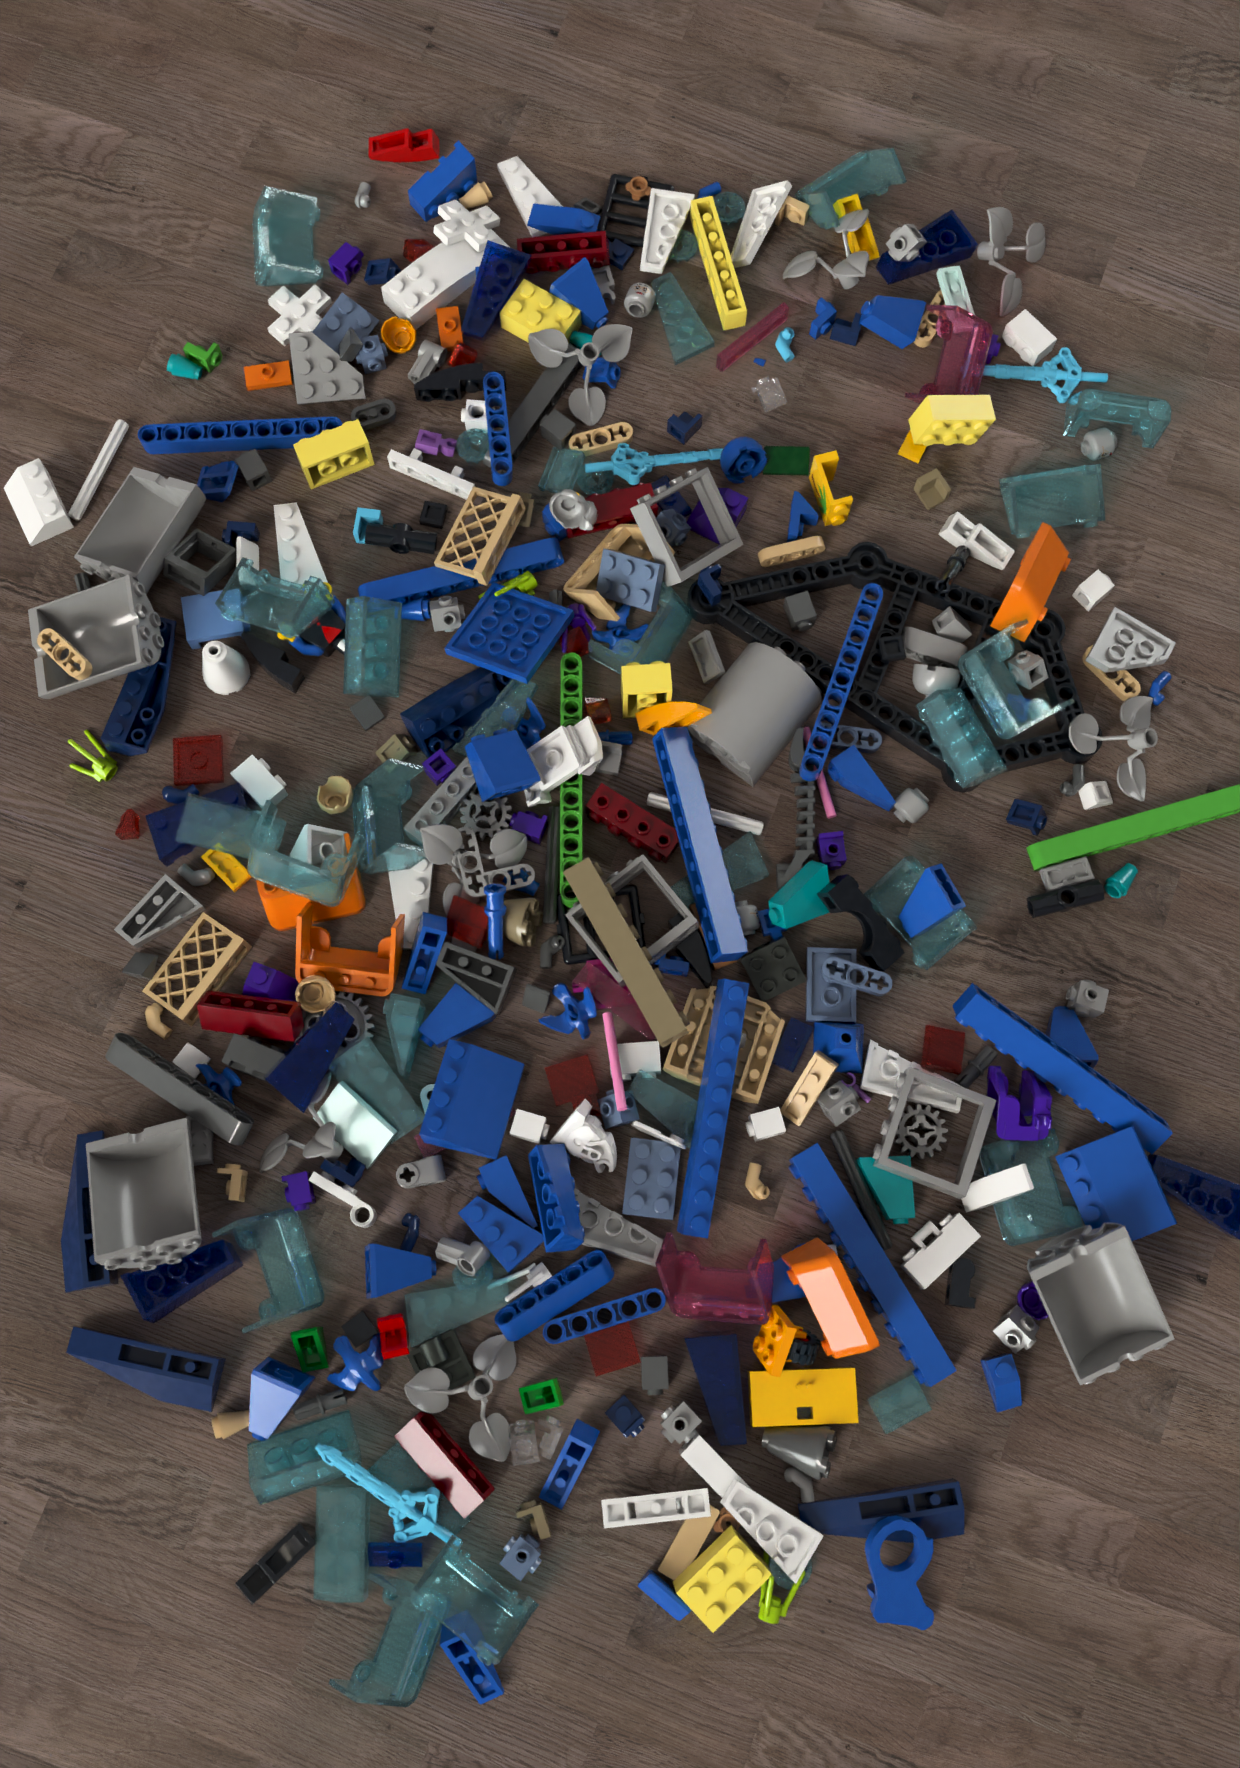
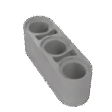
M913 627L903 628L901 634L907 658L934 667L939 666L962 670L968 648L964 644Z

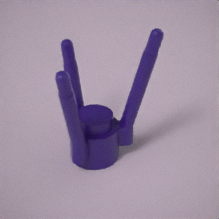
M583 604L569 605L567 608L574 610L575 616L569 625L576 629L581 628L590 649L594 650L595 647L585 622L588 623L593 631L597 629L585 611ZM568 627L562 634L563 653L567 649Z

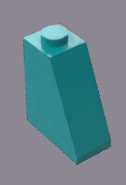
M813 860L809 861L768 901L770 909L769 918L773 925L788 929L829 913V910L817 895L819 891L830 883L826 864Z
M910 1155L888 1156V1159L911 1167ZM859 1157L856 1159L864 1180L885 1220H893L894 1225L909 1224L908 1219L915 1218L913 1181L873 1166L875 1159L872 1157Z

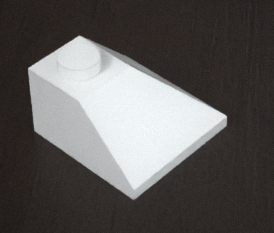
M311 824L304 825L290 853V877L308 881L333 880L331 874L333 863L338 859L347 857L344 834L347 832Z

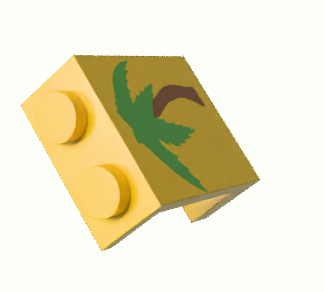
M836 450L815 455L809 475L825 526H838L847 521L853 502L852 496L834 500L828 484L829 481L834 479L839 461Z

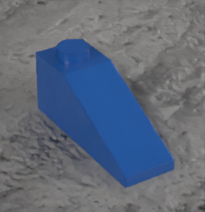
M533 203L527 226L552 235L596 232L600 216L579 208Z
M855 745L830 760L828 773L833 781H838L842 787L888 812L893 809L896 801Z
M426 912L422 913L402 982V989L426 994L447 934V918Z
M507 1155L479 1167L478 1169L481 1174L477 1175V1179L482 1190L487 1188L490 1194L533 1229L538 1228V1224Z
M576 1419L541 1490L539 1498L562 1510L600 1433L598 1429Z
M465 1611L443 1621L440 1646L479 1704L481 1705L503 1695L504 1688L485 1643L468 1613Z

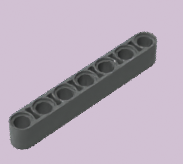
M568 343L565 353L575 351L577 348ZM578 355L568 358L563 357L559 367H547L508 421L512 465L539 429L542 418L551 412L583 365L579 362ZM498 448L495 451L503 452L505 450L502 448ZM488 449L484 456L483 464L491 468ZM501 469V470H498L497 472L500 473V474H504V473H506L507 471Z
M116 1033L105 1055V1058L110 1063L227 1142L238 1146L245 1143L254 1124V1119L132 1036L125 1033Z

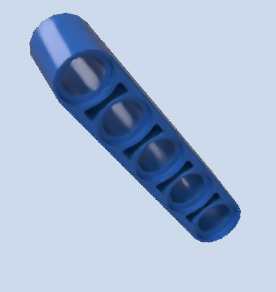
M490 372L483 379L491 474L492 480L496 485L507 486L512 481L513 468L504 379L501 374ZM495 385L498 386V388L493 389L490 388V386ZM498 406L500 409L494 410L492 407ZM496 427L502 428V430L495 431L493 429ZM498 448H502L505 451L497 452L495 450ZM502 469L506 470L507 472L504 474H500L497 471Z
M594 1250L500 1309L495 1315V1323L508 1341H517L607 1284L614 1277V1269L604 1252Z
M651 1288L551 1320L545 1324L543 1336L551 1344L571 1340L658 1312L665 1306L666 1298L660 1289ZM652 1292L659 1294L661 1297V1304L656 1308L650 1307L646 1301L647 1296ZM627 1300L633 1301L637 1307L636 1312L632 1316H627L622 1312V1304ZM602 1308H607L612 1313V1319L607 1324H602L597 1319V1312ZM577 1316H582L587 1321V1327L582 1332H578L572 1327V1321ZM557 1324L561 1327L562 1335L559 1339L553 1340L548 1336L547 1330L550 1325Z

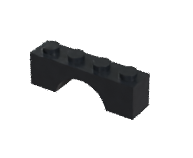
M849 874L835 877L817 893L818 897L830 913L848 912L857 918L863 929V943L859 951L860 955L870 968L885 971L905 953L901 948L899 939L888 930L886 921L875 912L871 900L863 895L858 888V882Z

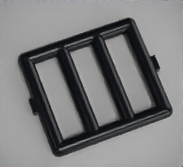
M619 174L611 175L597 231H606L608 221L646 228L647 219L611 212L613 202L644 209L649 208L650 200L640 198L639 201H635L632 199V196L616 193L618 184L626 185L634 177ZM641 176L647 180L648 187L674 191L673 185L649 181L648 177ZM606 231L609 241L613 242L616 238L630 247L637 246L643 248L644 238Z
M634 884L625 885L615 894L616 896L629 895L632 923L640 936L637 942L642 948L646 946L643 931L645 919L644 913H641L638 889ZM568 892L565 894V896L568 898L576 897L574 892ZM558 894L557 914L559 924H556L557 934L565 939V945L562 948L564 963L572 965L599 959L587 943V953L572 954L569 923L565 916L567 908L562 902L561 894ZM585 916L583 918L584 928L595 941L594 927L588 916ZM603 950V952L605 953V955H606L608 958H610V955H609V953L607 952V950Z

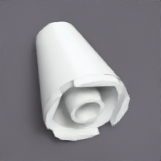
M210 641L203 648L202 675L208 688L221 695H229V693L242 690L250 677L247 659L241 653L220 641Z

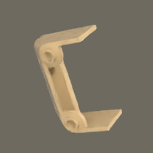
M620 524L614 527L563 587V590L571 599L578 604H583L586 610L599 619L612 621L620 619L614 609L616 602L603 598L596 591L603 549H612L655 561L637 524ZM669 545L670 550H671L672 554L674 555V554H675V551H674V550L672 549V547Z

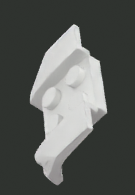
M587 716L574 726H560L527 749L541 778L540 782L524 790L528 807L551 802L550 791L575 774L579 773V775L590 776L595 771L596 765L603 759L602 742L591 717Z

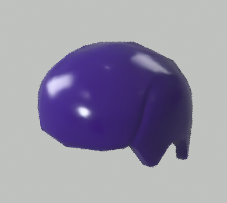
M1033 1281L1022 1285L1017 1293V1305L1025 1314L1035 1320L1040 1321L1048 1318V1314Z

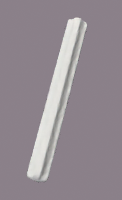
M119 419L116 421L68 513V516L76 521L82 518L129 428V425L123 420Z
M654 792L649 793L647 798L648 806L671 812L667 796ZM714 808L710 810L713 823L756 835L762 833L764 826L762 821Z

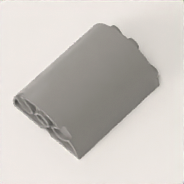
M133 467L74 558L81 563L80 568L91 575L95 573L107 582L130 575L137 582L139 581L143 584L145 594H147L164 568V558L179 545L203 508L206 497L196 484L172 477L166 479L158 473Z
M130 575L28 609L32 646L37 652L34 664L38 697L43 699H52L154 665L160 658L161 648L164 647V641L159 629L161 625L160 617L154 612L145 594L143 584L139 581L137 582ZM46 628H51L60 633L92 664L91 675L79 681L66 673L39 647L37 643L39 633ZM51 638L48 640L50 642V645H56V643H54L51 640ZM69 649L62 651L61 660L68 657ZM75 662L73 665L80 671V665Z
M758 642L750 643L699 703L710 708L712 713L687 726L689 735L692 737L694 744L709 755L712 754L717 757L721 764L754 787L792 740L797 728H801L821 704L822 690L805 672L804 665L798 661H792L781 648H772Z
M187 1118L144 1128V1131L138 1134L125 1133L86 1143L94 1260L96 1263L105 1266L106 1270L140 1268L142 1271H149L155 1269L156 1265L180 1263L182 1257L189 1255L200 1246L201 1230L190 1128Z
M1108 1222L1103 1223L1100 1228L1092 1229L1090 1225L1073 1229L1042 1245L1035 1251L1037 1257L1028 1260L1027 1270L1080 1386L1093 1383L1097 1377L1105 1373L1117 1371L1121 1367L1120 1363L1125 1359L1137 1361L1145 1353L1154 1349L1164 1348L1168 1342L1175 1339L1124 1225Z

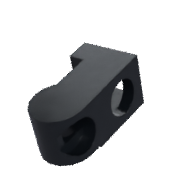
M960 1258L950 1265L945 1305L975 1309L976 1298L969 1297L970 1281L975 1274V1266L971 1260Z

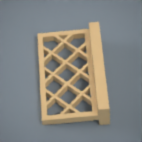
M473 487L434 562L435 566L475 578L479 584L487 586L526 510L521 496L512 494L511 497ZM477 496L484 497L487 502L474 507L473 505ZM501 502L506 504L503 510L494 512L492 506ZM490 507L493 514L480 519L477 513ZM475 514L477 521L465 526L463 523L465 518ZM496 520L495 528L485 532L483 525ZM480 526L483 533L470 538L468 531ZM465 533L468 540L455 545L453 542L455 537ZM486 539V546L475 551L473 544ZM471 546L473 553L460 558L458 550ZM456 553L458 559L450 563L444 562L447 555ZM476 558L477 563L473 570L464 568L463 563Z
M203 912L142 992L192 1027L199 1018L197 1004L208 990L219 992L252 946ZM208 921L212 924V934L201 936L200 928ZM228 935L232 938L227 947L219 948L218 937ZM213 939L214 950L202 952L201 941ZM196 942L197 953L185 956L187 945ZM215 955V963L212 967L204 968L203 957ZM198 958L199 970L187 972L186 961ZM181 962L182 973L170 976V967L174 963ZM199 975V984L196 987L188 988L187 977ZM182 978L183 990L172 992L171 981ZM166 982L165 994L155 995L152 993L158 983ZM184 995V1003L179 1010H176L173 1007L172 997Z

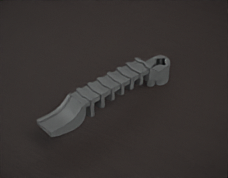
M797 728L789 751L788 763L790 768L796 772L790 775V783H806V786L794 787L795 796H806V798L796 800L797 809L805 808V811L796 813L797 821H805V824L796 825V834H805V837L795 838V847H800V850L794 851L791 863L776 864L777 892L815 854L813 850V843L815 842V837H813L815 824H813L815 818V811H813L815 805V798H813L815 781H805L799 774V767L805 753L803 749L804 728ZM813 764L805 765L807 770L814 771Z

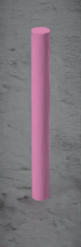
M804 727L803 740L806 748L812 734L810 727ZM822 769L816 782L827 818L830 819L837 815Z
M605 1012L602 1015L617 1111L627 1110L613 1014L612 1012Z

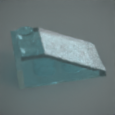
M391 993L390 1000H385L383 1014H386L385 1019L398 1072L404 1079L409 1080L420 1035L418 1028L422 1025L426 1007L421 999Z

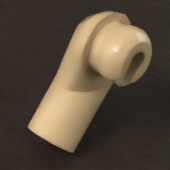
M153 1003L145 1010L147 1027L166 1040L171 1035L172 1029L160 1020L163 1007L159 1003Z
M749 1163L745 1186L755 1199H766L770 1191L759 1179L762 1165Z

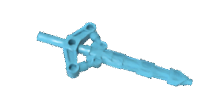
M1066 347L1061 348L1051 361H1045L1042 367L1010 366L1004 364L982 365V363H971L960 367V372L971 377L981 378V376L995 377V379L1012 378L1041 381L1043 387L1050 388L1051 392L1057 396L1056 399L1059 403H1066L1069 396L1079 385L1080 381L1107 382L1108 373L1081 372L1082 367L1076 362L1070 349ZM1061 363L1064 371L1057 369L1056 365ZM1057 380H1065L1063 388L1056 384Z
M620 443L613 456H611V461L585 464V472L612 470L614 475L620 476L631 485H637L640 483V478L645 475V472L652 471V467L693 463L708 459L720 460L723 449L716 448L699 452L688 451L648 456V453L645 451L637 452L635 449L629 448V444Z
M320 1443L316 1445L315 1449L324 1462L331 1467L334 1465L345 1473L347 1478L357 1485H361L373 1494L374 1497L390 1507L388 1514L394 1520V1540L397 1543L403 1544L408 1540L427 1536L431 1532L454 1549L458 1548L462 1540L437 1523L440 1491L437 1488L430 1487L427 1491L417 1493L403 1490L402 1493H399L385 1482L371 1475L368 1470L358 1463H353L342 1456V1452L335 1447L321 1445ZM416 1501L425 1502L422 1512L415 1506ZM406 1517L414 1520L405 1525L403 1523V1519Z

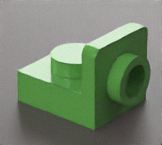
M189 342L183 348L187 359L203 367V370L209 373L221 363L222 353L219 345L215 342L208 351L200 345L195 346Z

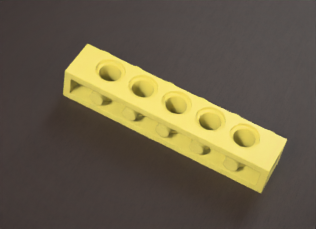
M708 196L691 200L690 220L723 330L745 326L747 308L713 197Z

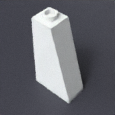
M698 1433L678 1450L679 1454L722 1498L734 1478L751 1488Z

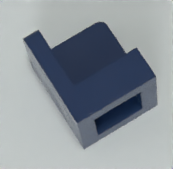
M856 313L853 322L837 318L833 324L830 339L856 346L862 327L859 324L862 314Z
M683 412L679 417L673 414L668 419L667 432L685 445L702 427L703 416L698 413L693 418L687 412Z

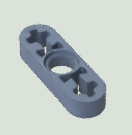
M821 723L825 728L832 727V724ZM838 725L836 732H838L835 739L836 742L832 740L830 748L846 750L855 745L859 752L874 753L882 743V736L874 729ZM850 733L854 740L852 743L846 744L841 741L840 735ZM858 735H861L860 744L857 745ZM868 737H873L874 744L873 746H869L868 741L863 740H867ZM815 742L817 746L824 747L822 743Z
M829 957L821 966V974L826 980L875 996H884L892 988V979L887 973L844 959ZM834 963L836 964V969L841 971L844 970L845 966L848 967L845 979L841 978L843 974L841 972H835L834 975L829 974L830 970L826 966ZM853 970L860 971L863 974V981L860 983L852 982L850 972ZM868 974L872 975L870 978L872 981H878L882 978L883 984L887 985V987L878 990L877 984L872 982L868 984V987L865 986Z

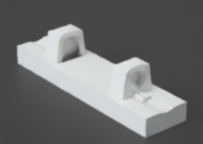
M415 448L410 456L392 449L387 456L391 469L467 500L472 488L475 487L474 483L463 479V468L455 466L451 474L423 463L422 451Z
M708 1488L601 1500L604 1528L711 1516Z

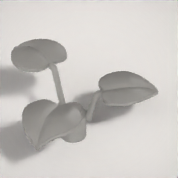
M993 207L987 209L990 241H982L979 244L977 255L980 260H987L989 265H994L1008 273L1002 283L999 315L1005 316L1018 306L1022 296V282L1020 278H1015V272L996 261L1003 258L1005 251L1027 250V261L1037 262L1045 251V229L1041 223H1033L1026 234L1027 245L1003 246L1007 241V236L1012 232L1013 217L1007 208Z
M868 208L852 211L842 216L835 224V231L837 233L843 232L846 259L839 262L832 269L825 261L817 257L816 251H807L790 261L784 270L783 280L785 278L805 275L815 267L816 263H820L832 274L834 279H839L843 289L854 287L859 282L858 277L866 276L869 254L867 251H858L850 254L847 234L848 232L858 230L865 223L869 215Z
M621 324L602 326L594 333L592 342L585 343L581 350L577 348L569 353H565L568 348V341L561 331L544 329L530 333L528 336L530 350L541 365L548 368H556L561 365L563 357L568 358L578 355L579 362L587 367L584 389L577 388L571 393L568 406L574 417L587 426H594L604 413L606 400L600 388L592 387L588 389L592 365L597 360L599 353L608 362L623 360L630 348L633 328Z
M1136 696L1122 703L1120 719L1127 725L1126 730L1131 732L1129 735L1097 736L1099 727L1096 719L1086 713L1077 715L1070 723L1069 738L1073 747L1082 754L1094 753L1097 749V741L1127 740L1128 745L1137 750L1127 757V763L1119 765L1117 784L1120 790L1127 796L1140 802L1144 801L1146 792L1145 768L1140 759L1134 758L1139 754L1145 753V748L1154 747L1158 741L1156 731L1153 728H1149L1153 698Z
M433 824L422 827L420 832L427 859L436 865L447 863L452 866L451 870L460 881V884L455 882L448 884L443 893L445 914L452 923H458L472 914L475 903H479L480 898L470 897L466 893L462 875L459 872L460 867L456 850L462 845V835L458 829L450 825ZM513 829L500 830L493 836L490 842V850L493 854L480 853V857L485 859L494 858L495 865L499 869L515 866L525 854L527 836ZM459 850V851H460V854H463L464 852H467V850H465V851ZM465 857L463 860L464 866L467 863V857ZM475 885L468 886L469 890L473 889L475 893L479 892Z
M331 1072L313 1081L301 1098V1106H308L309 1111L320 1126L316 1134L306 1145L294 1140H288L289 1135L287 1133L276 1137L267 1146L262 1155L259 1167L260 1173L276 1166L286 1154L289 1146L304 1149L303 1156L307 1159L322 1156L332 1163L340 1157L343 1152V1146L334 1140L336 1132L335 1123L328 1122L324 1124L314 1109L315 1103H318L323 1098L329 1087L331 1076L333 1075Z
M501 1334L483 1341L474 1351L473 1365L476 1369L484 1372L482 1375L474 1378L469 1385L448 1390L450 1380L447 1374L439 1368L431 1367L417 1373L404 1386V1391L409 1401L419 1410L430 1414L440 1413L448 1407V1395L466 1391L472 1399L481 1400L480 1418L482 1421H478L471 1426L468 1436L469 1443L473 1451L478 1455L498 1462H504L509 1454L511 1430L507 1420L501 1414L493 1413L487 1418L485 1417L486 1403L488 1402L487 1396L493 1389L491 1379L495 1381L507 1379L512 1375L516 1367L514 1341H508Z

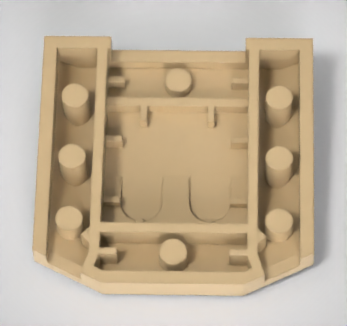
M717 986L698 990L691 988L683 1010L690 1023L686 1026L689 1033L672 1042L663 1066V1071L671 1076L701 1086ZM747 996L742 1033L746 1034L744 1049L740 1048L738 1052L731 1098L758 1104L785 1021L777 1017L766 1002Z

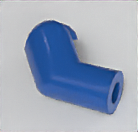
M719 182L701 188L697 199L721 193Z
M1167 671L1161 672L1150 687L1147 697L1153 698L1152 703L1155 706H1158L1165 699V696L1160 691L1171 680V674Z

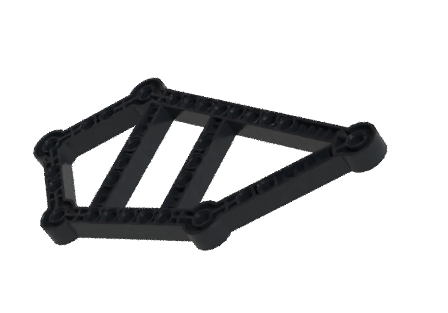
M858 543L851 548L847 556L729 582H723L717 578L716 580H718L722 587L720 603L714 606L703 601L706 596L698 585V579L689 589L687 610L696 622L701 624L717 623L748 644L758 642L772 648L789 649L791 654H786V656L792 661H806L810 663V667H805V672L824 694H826L835 666L745 607L784 599L785 597L805 591L811 593L851 584L857 589H863L865 585L875 583L881 588L894 592L859 681L853 680L844 707L940 769L943 781L954 791L970 792L980 785L984 777L1057 759H1063L1071 764H1083L1089 761L1102 745V741H1097V749L1094 753L1082 754L1073 747L1070 741V723L1077 715L1084 714V710L1060 643L1065 636L1066 627L1064 620L1058 613L1050 609L1047 610L1042 622L1036 621L1025 642L1019 640V643L1024 650L1039 655L1044 660L1048 679L1044 680L1043 683L1059 731L982 751L973 745H961L1001 637L1005 634L990 626L995 617L993 613L998 612L1002 601L954 583L947 593H940L943 587L941 586L939 591L935 588L939 577L888 559L887 553L876 543ZM861 564H868L871 568H864ZM816 574H824L826 578H819ZM799 578L802 579L804 582L796 583L793 579ZM905 580H911L914 585L907 584ZM927 588L934 589L936 593L928 592ZM949 597H955L958 602L951 601ZM914 600L942 611L951 606L965 620L981 625L940 734L877 694L889 662H884L882 666H876L872 663L873 660L881 662L877 640L880 637L901 634ZM971 605L978 606L980 610L973 609ZM889 620H895L899 625H892L889 623ZM1037 630L1044 631L1046 635L1039 634ZM981 653L985 655L987 659H981L978 657L977 654ZM1052 672L1058 673L1061 678H1055ZM826 674L830 677V680H823L820 675ZM969 674L977 675L979 680L972 679ZM842 678L836 679L837 683L841 685L847 684ZM961 694H967L971 700H964ZM1059 694L1066 695L1068 700H1063ZM866 700L870 706H863L859 701ZM879 713L888 714L890 719H882ZM899 726H906L910 732H902ZM1100 727L1097 736H1102V731ZM919 739H926L930 745H922ZM1028 748L1035 749L1038 755H1032ZM1005 754L1013 755L1015 761L1008 760ZM959 765L967 766L970 772H963Z

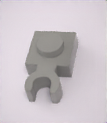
M604 266L592 269L603 299L609 298L611 304H615V293L612 291L615 288L610 267Z

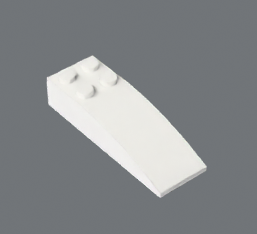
M489 229V231L497 238L496 245L477 252L465 239L448 246L442 242L419 257L381 287L384 303L399 318L408 320L417 330L437 314V308L446 307L476 283L475 267L498 265L510 256L513 250L492 229Z

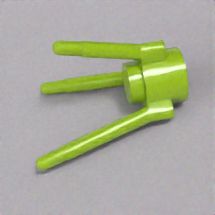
M526 571L514 579L501 584L505 587L495 592L494 595L497 597L515 588L517 591L533 596L535 595L533 589L538 584L534 576L529 571ZM485 592L480 594L478 598L481 599Z
M86 729L84 733L104 758H96L72 739L68 740L70 745L93 762L92 769H94V772L73 763L69 765L71 768L89 775L99 782L102 780L107 782L114 777L118 770V766H116L117 761L110 757L89 730Z
M764 1550L763 1560L769 1567V1555ZM803 1571L798 1582L793 1584L783 1605L780 1604L781 1599L772 1595L774 1576L769 1577V1581L767 1580L761 1586V1597L758 1605L760 1607L758 1613L760 1620L771 1624H778L780 1616L786 1617L788 1607L805 1576V1571Z

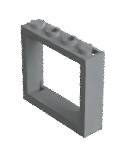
M708 467L699 471L693 468L685 472L686 477L684 479L682 476H679L669 481V487L665 484L653 490V496H650L649 493L638 498V504L630 508L655 562L665 564L663 579L667 587L683 582L744 545ZM692 483L720 545L679 569L650 506Z
M642 854L633 861L629 860L626 864L627 867L621 872L616 871L611 874L605 884L609 882L616 893L645 870L684 918L682 922L647 948L653 958L649 961L650 965H652L697 930L700 925L653 865ZM580 902L574 903V907L568 910L565 916L623 988L626 983L619 971L579 922L587 916Z
M909 1067L904 1073L900 1072L899 1078L896 1081V1086L899 1089L897 1095L892 1096L889 1102L888 1110L891 1113L889 1119H885L881 1126L880 1134L883 1137L881 1143H877L873 1150L872 1158L875 1159L873 1166L955 1198H964L971 1183L996 1100ZM913 1080L979 1105L954 1184L888 1159Z

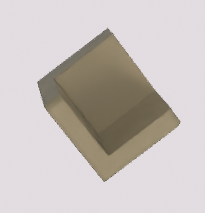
M937 468L917 478L913 488L927 510H931L947 501L951 493V488Z

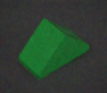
M313 1327L291 1332V1338L303 1373L329 1368L323 1327Z
M558 1377L518 1388L525 1415L564 1405Z

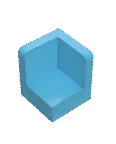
M357 508L353 529L356 543L365 544L368 523L383 525L381 510Z

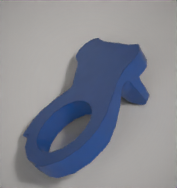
M888 1516L876 1523L869 1532L865 1542L866 1559L873 1583L867 1585L868 1594L872 1598L870 1610L878 1623L907 1625L920 1630H926L933 1624L934 1613L924 1603L916 1582L932 1559L933 1539L926 1537L924 1531L909 1518ZM899 1530L910 1531L914 1538V1547L906 1561L894 1566L883 1564L880 1559V1549L887 1536Z

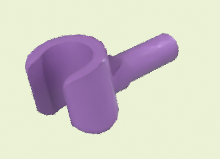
M848 1072L847 1076L852 1079L853 1083L848 1085L843 1080L841 1082L847 1087L852 1086L857 1094L868 1103L871 1098L856 1084L854 1074Z

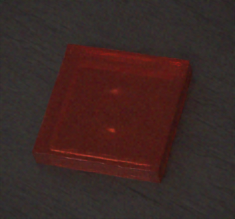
M221 735L173 738L174 785L224 783L223 737Z

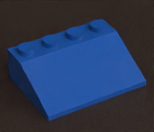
M449 1039L419 1133L423 1142L497 1160L525 1064L473 1044Z
M1133 1126L1055 1156L1085 1226L1090 1225L1092 1229L1100 1228L1103 1223L1108 1222L1122 1224L1125 1226L1131 1241L1177 1224Z

